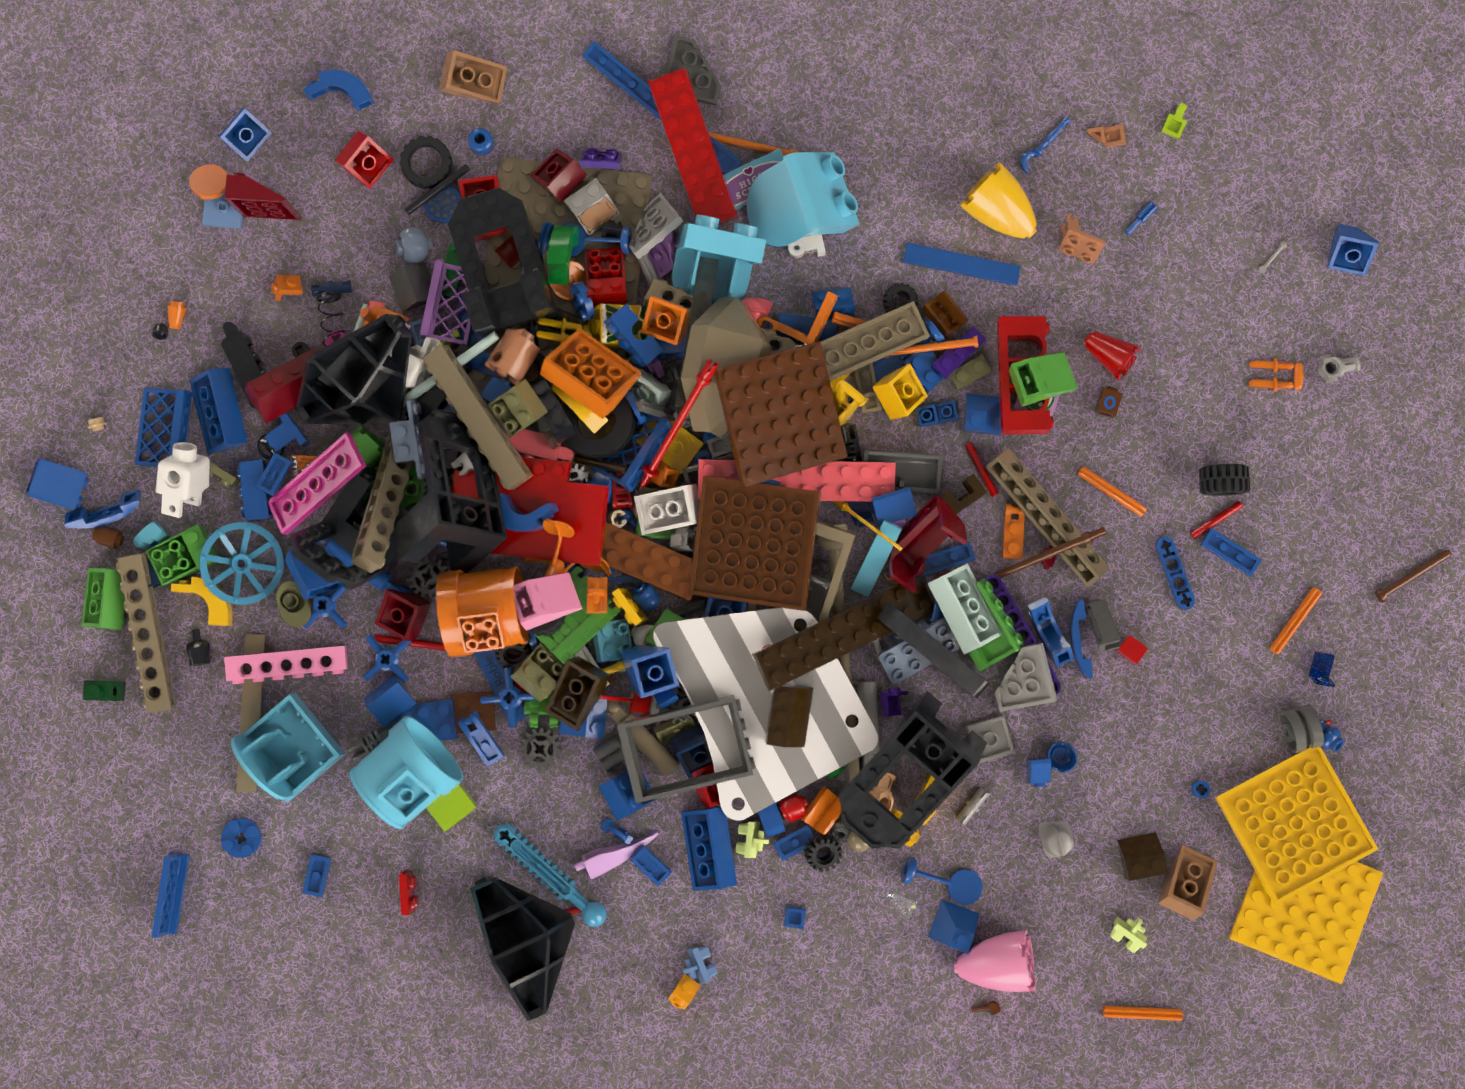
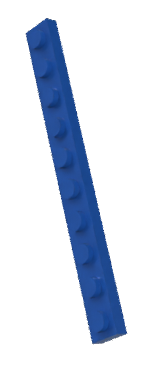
M593 41L582 56L661 120L650 86ZM710 136L722 171L728 173L737 169L742 161Z

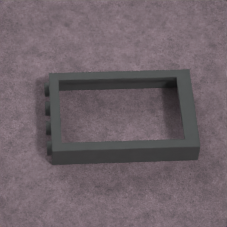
M734 695L618 722L617 728L636 803L753 775L752 769L756 767L754 758L748 755V750L751 749L749 738H744L743 730L747 729L744 718L740 719L738 711H742L740 700H735ZM728 705L743 766L646 789L631 728Z

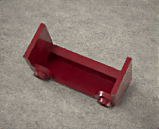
M934 496L917 513V516H913L902 527L896 543L902 547V550L900 551L893 546L888 556L890 577L913 593L917 591L916 578L925 572V559L948 537L952 540L957 539L964 545L968 542L965 524L940 496Z

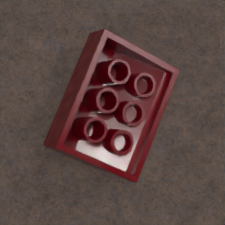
M235 172L233 175H226L225 199L243 217L301 220V215L283 196L245 176L244 173Z

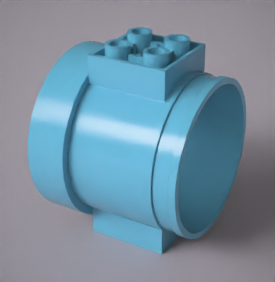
M404 716L389 730V736L349 772L355 789L365 803L382 820L397 829H403L409 821L417 817L441 794H449L463 781V773L449 750L427 727L410 716Z

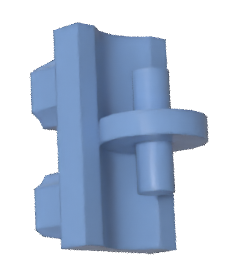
M692 947L687 949L690 959L685 960L687 968L682 970L683 974L689 973L691 979L698 978L699 983L710 982V978L718 972L714 963L705 966L703 959L710 956L708 947Z

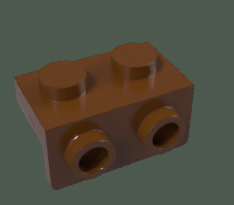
M945 290L921 308L945 339L959 330L968 321L966 315Z

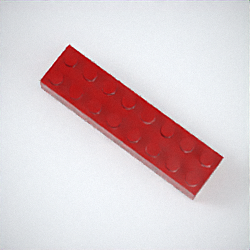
M682 68L648 81L695 217L696 215H704L720 219L719 225L739 218L687 70Z

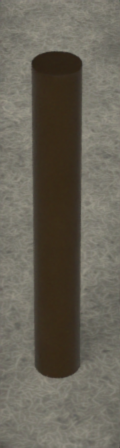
M579 455L574 456L575 463L624 474L628 470V467Z

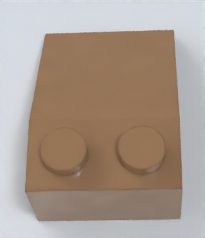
M452 50L446 54L439 91L454 96L500 104L507 66Z
M1181 845L1162 887L1158 904L1192 920L1201 916L1205 911L1218 861Z

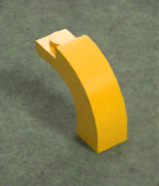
M554 384L551 387L554 395L564 402L593 433H596L608 421L606 417L601 419Z
M191 577V584L190 581L178 580V584H171V592L196 593L205 599L209 609L208 625L232 626L233 612L231 603L222 601L214 596L205 586L202 578ZM215 585L219 590L225 593L218 585Z

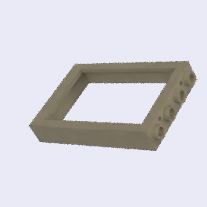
M817 520L816 535L843 544L818 622L829 618L856 533ZM749 603L746 612L755 611L757 604Z

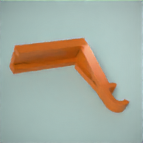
M827 292L808 335L767 316L760 317L757 323L760 327L762 322L766 320L773 324L771 330L775 333L778 330L806 344L818 342L838 295Z

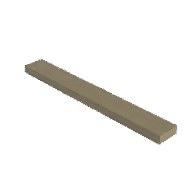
M245 634L244 655L265 653V634ZM265 662L262 665L263 670L265 669ZM245 663L243 672L250 674L252 667L250 664ZM244 679L242 685L240 734L245 733L262 718L264 681L252 682V679ZM238 761L236 792H257L258 784L247 774Z

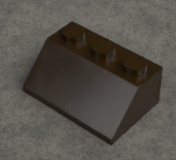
M784 684L772 691L765 737L766 745L786 748L805 747L814 688Z

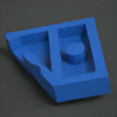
M934 351L913 353L902 364V366L911 364L927 393L943 379L932 367L933 363L937 360Z

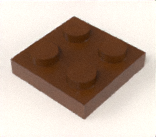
M493 691L453 695L456 734L464 733L458 724V720L462 717L470 716L469 714L473 711L479 714L488 731L496 730L494 703L481 704L480 696L493 695ZM474 723L469 725L471 729L476 727Z

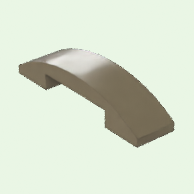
M873 363L854 371L857 390L865 398H868L867 402L861 406L863 414L882 411L881 402L872 388L876 384Z

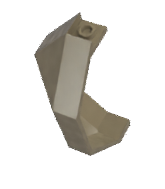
M720 297L691 325L681 375L686 401L697 384L696 375L702 371L708 359L713 360L710 368L715 361L719 365L718 368L770 355L772 346L747 305L737 297ZM713 374L711 384L704 386L689 415L693 431L713 433L721 438L728 429L715 375Z

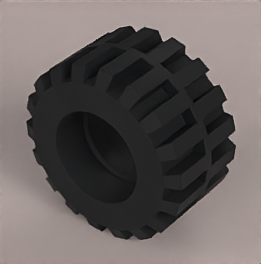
M1216 464L1200 468V493L1208 496H1228L1249 492V466L1244 464Z

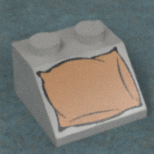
M596 178L564 200L567 208L588 237L601 229L604 222H607L609 219L612 221L620 215L609 195Z

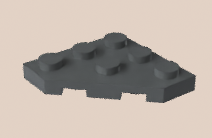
M676 35L665 75L685 68L689 74L697 100L717 106L721 92L720 82L712 72L710 65L702 55L695 40Z

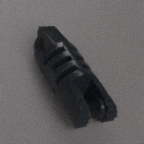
M856 424L849 427L851 440H849L847 428L840 426L847 453L844 461L862 462Z

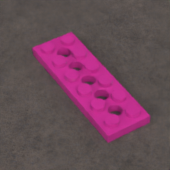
M345 433L268 501V505L282 534H289L366 467L351 434ZM344 456V464L341 466L342 457ZM329 469H331V475L328 477ZM316 480H317V481H318V486H317V488L315 489V484H316ZM303 491H304V492H305V497H304V499L302 500Z

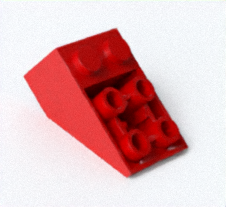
M621 247L585 250L586 288L588 290L586 294L588 298L591 297L593 307L599 304H627L625 259Z

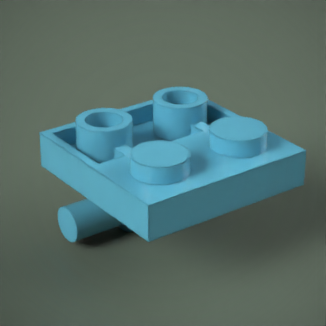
M627 619L610 621L593 637L597 663L623 660L621 650L632 647Z

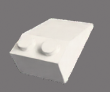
M696 484L634 496L642 535L694 525L698 522L700 500L698 499Z

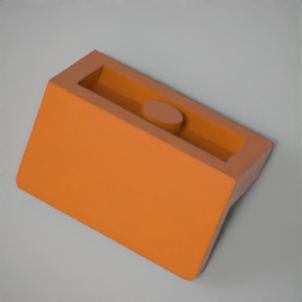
M823 786L806 809L807 813L800 819L825 836L842 813L839 797Z

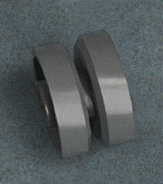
M1311 704L1298 707L1297 712L1294 709L1281 711L1280 722L1286 743L1293 753L1305 751L1307 746L1310 748L1323 746V729L1320 719Z

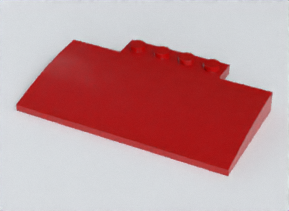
M521 457L533 477L512 490H508L501 485L500 477L495 472L499 495L509 494L515 507L521 513L529 514L547 503H556L559 511L554 513V517L551 520L566 523L574 530V536L570 538L562 536L557 559L569 563L600 566L609 495L608 486L569 482L572 463L565 461ZM455 470L453 493L479 499L474 472L459 475L460 470ZM505 528L507 539L491 552V554L553 561L558 535L550 534L544 528L531 532L513 531Z

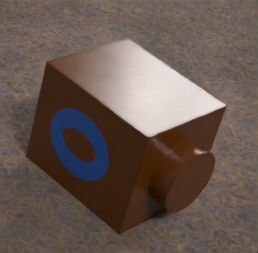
M1107 386V388H1103L1100 391L1094 413L1114 418L1117 415L1123 393L1118 392V389Z

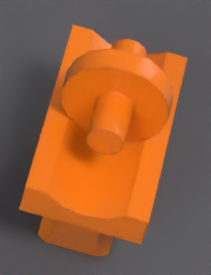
M587 577V613H607L608 577Z

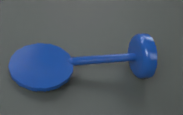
M572 222L561 224L564 226H579L577 223ZM579 226L578 246L573 247L571 256L579 254L584 249L586 242L620 243L622 252L630 254L632 250L628 245L633 240L631 227H624L620 238L586 237L585 231Z
M929 319L925 322V327L930 337L915 345L924 344L932 337L936 342H945L946 340ZM910 354L889 356V358L884 357L873 362L876 381L878 382L884 376L903 367V360Z
M908 856L905 861L901 875V882L904 884L911 883L915 875L947 884L949 896L960 905H969L976 902L982 893L983 885L981 878L971 870L962 869L956 871L948 880L918 871L917 860L912 856Z

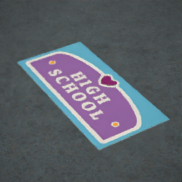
M777 149L724 174L736 209L747 205L748 193L754 180L762 172L784 160L781 149Z

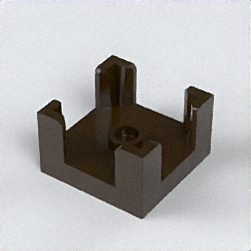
M974 473L962 482L969 495L966 493L956 500L953 494L947 491L940 496L956 514L987 493Z

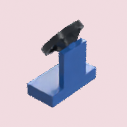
M288 412L280 416V419L283 421L282 424L259 438L257 450L262 457L271 460L274 451L278 452L279 450H281L279 455L282 456L285 446L294 439L304 448L310 444V441ZM260 443L265 445L266 450L270 452V456L261 450Z

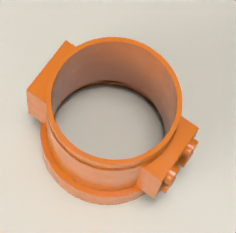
M517 566L508 569L500 568L464 573L463 570L439 573L436 585L437 614L443 644L451 658L472 655L478 651L501 649L506 646L528 643L529 632L520 623L515 606L514 585L523 582L521 572Z

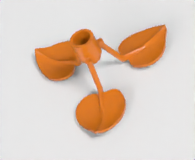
M546 518L543 521V528L550 534L558 535L553 561L525 558V562L549 564L544 577L567 573L575 564L570 563L565 568L564 562L557 559L562 536L568 538L574 536L573 528L566 523ZM602 557L600 566L580 564L584 568L610 576V567Z

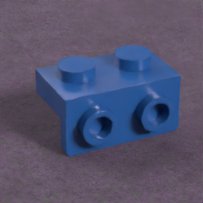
M851 287L812 292L816 317L828 291L838 295L828 319L832 320L834 312L852 317L855 316Z

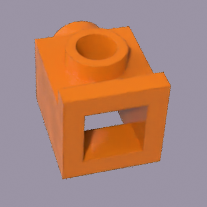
M660 462L657 467L658 477H653L650 481L661 487L674 488L680 470L670 468L669 465Z

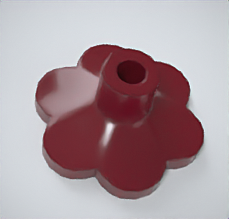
M1050 545L1049 548H1045L1044 552L1054 547ZM1056 556L1041 561L1045 570H1049L1050 567L1054 566Z

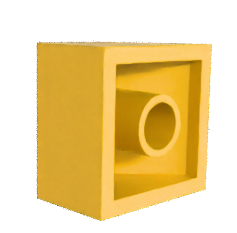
M910 363L884 376L872 387L890 420L907 417L928 397Z

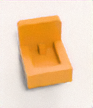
M684 974L668 1000L676 1008L685 1010L701 985Z

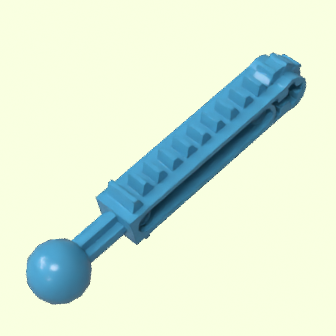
M510 823L500 824L494 830V841L500 847L506 846L505 852L511 850V857H518L517 863L523 861V868L530 867L528 872L534 871L535 879L541 877L540 883L546 882V889L552 887V894L558 892V900L564 898L567 901L569 899L582 911V919L586 925L598 927L605 922L607 917L606 908L599 902H589L574 886L576 880L568 881L570 875L568 874L564 877L563 869L557 871L558 865H551L552 859L546 861V854L540 856V849L534 850V843L528 845V838L522 840L523 833L517 834L516 827L511 826ZM508 830L510 832L508 836L511 839L515 838L516 840L512 842L508 838L503 840L501 838L503 836L501 832H505Z

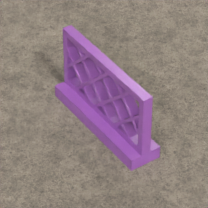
M435 260L420 331L421 339L425 340L426 337L457 345L468 344L471 329L469 317L461 323L456 316L457 313L464 309L466 310L465 304L460 298L461 292L468 290L466 281L463 278L464 275L460 274L462 272L461 266ZM447 269L456 271L459 276L449 282L446 277ZM461 279L466 288L457 293L452 284ZM450 286L455 295L445 300L442 296V291ZM458 298L463 306L453 312L448 303ZM446 305L451 314L441 319L438 310ZM454 317L459 325L449 330L444 322ZM440 324L447 331L442 336L433 335L435 327ZM462 328L465 333L464 341L455 339L452 332Z

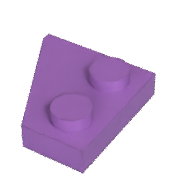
M673 231L648 252L649 259L660 278L666 277L673 269L676 254Z

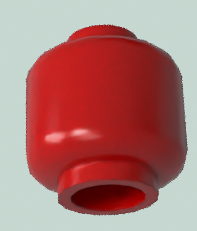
M793 793L780 800L778 809L784 820L787 819L789 822H794L807 813L806 808L809 805L804 796L800 797L799 794Z

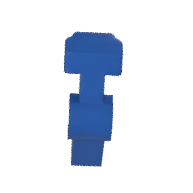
M605 818L600 826L601 830L606 833L611 831L614 833L613 836L630 844L633 837L628 834V831L620 826L618 828L615 827V821L611 818Z

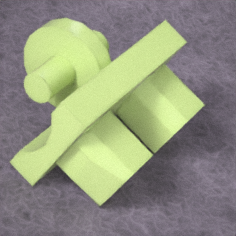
M751 821L739 824L738 834L747 836L746 843L737 842L736 853L744 855V858H756L757 851H763V844H769V840L764 839L765 831H759L760 822Z
M1117 916L1110 933L1111 938L1119 942L1123 936H1126L1129 939L1126 943V948L1133 953L1140 947L1144 949L1147 945V936L1143 934L1146 929L1141 926L1142 919L1137 918L1133 921L1131 918H1128L1125 922Z

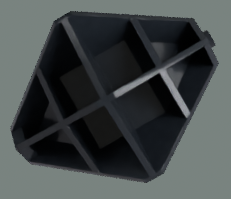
M385 314L315 352L306 361L295 407L306 424L390 425L389 423L397 422L402 417L412 332L405 325L406 321L403 317Z
M485 877L475 881V886L470 888L493 967L527 1022L546 1014L575 927L571 913L496 877L487 881Z

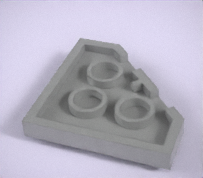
M661 193L645 206L644 212L646 214L643 219L639 220L635 229L637 235L628 245L638 259L648 254L651 248L657 243L662 242L671 231L676 230L683 222L682 218Z
M1043 643L1021 648L1017 658L995 692L1000 712L1057 701Z

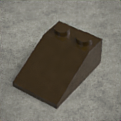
M579 656L568 659L545 712L578 731L603 694L611 675Z

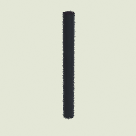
M463 165L406 207L404 210L408 216L470 171L468 165Z

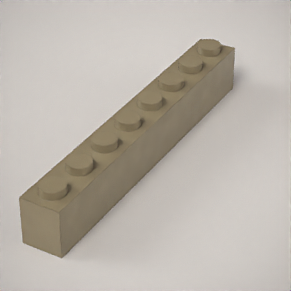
M440 344L424 356L425 368L434 375L436 385L447 395L446 400L456 409L458 419L466 424L468 434L479 444V451L484 456L486 455L490 461L488 464L499 475L501 485L508 490H512L533 477L450 347Z

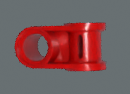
M624 473L615 474L617 478L623 477ZM612 481L613 511H616L617 508L633 509L632 493L624 487L617 486Z

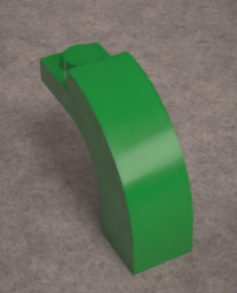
M557 225L554 228L547 255V264H549L548 284L569 285L570 258L573 247L578 246L579 226Z

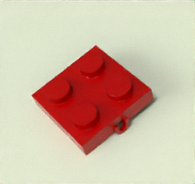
M400 871L401 915L408 916L418 907V896H414V888L417 887L416 875L413 876V871Z

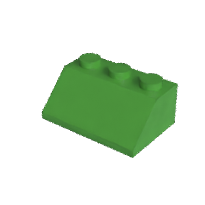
M88 568L81 626L122 630V625L125 622L124 601L126 600L124 593L120 589V582H122L121 574H118L117 570Z

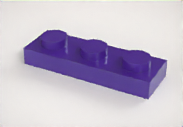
M974 326L959 340L977 336V348L969 346L948 349L933 363L932 367L944 379L950 376L986 341L984 336Z

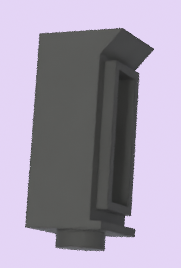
M1096 599L1086 604V614L1099 645V654L1120 648L1119 641H1121L1106 600Z

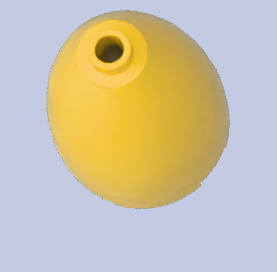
M998 162L994 166L996 170L986 173L966 196L968 200H963L959 206L980 223L997 232L1016 238H1031L1037 231L1035 228L1037 222L1031 203L1014 176L1001 162Z

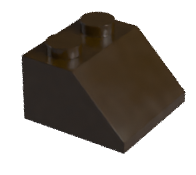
M1156 832L1117 840L1126 880L1132 881L1169 873L1165 854Z

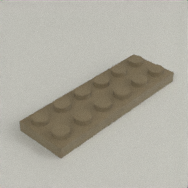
M914 301L821 341L829 380L832 381L928 339L930 335Z

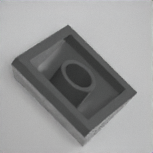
M425 263L405 265L389 276L402 313L426 304L431 277Z

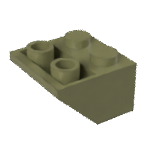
M526 379L487 405L510 438L548 412Z
M539 643L510 677L541 702L556 687L565 665L542 643Z

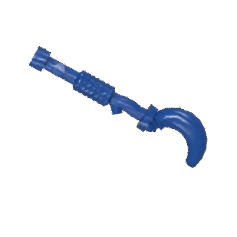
M1065 116L1062 119L1061 124L1048 134L1045 141L1038 148L1027 151L1022 155L1020 165L1024 172H1030L1027 165L1029 159L1041 156L1044 147H1049V143L1059 135L1061 129L1071 122L1068 117Z

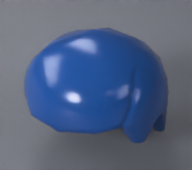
M1058 741L1050 745L1046 758L1051 759L1052 769L1066 773L1073 770L1076 766L1078 756L1072 745ZM1062 756H1064V757H1063L1062 759H1060V760L1056 759V757H1062Z

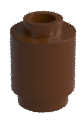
M105 525L96 527L92 535V539L97 544L112 549H117L118 546L121 547L124 542L122 531Z

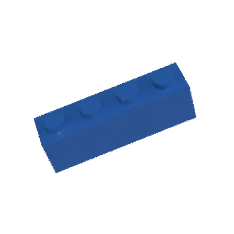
M209 369L190 380L207 454L211 455L238 448L248 443L230 369Z
M721 806L681 812L693 891L717 890L736 886L737 880L727 816Z

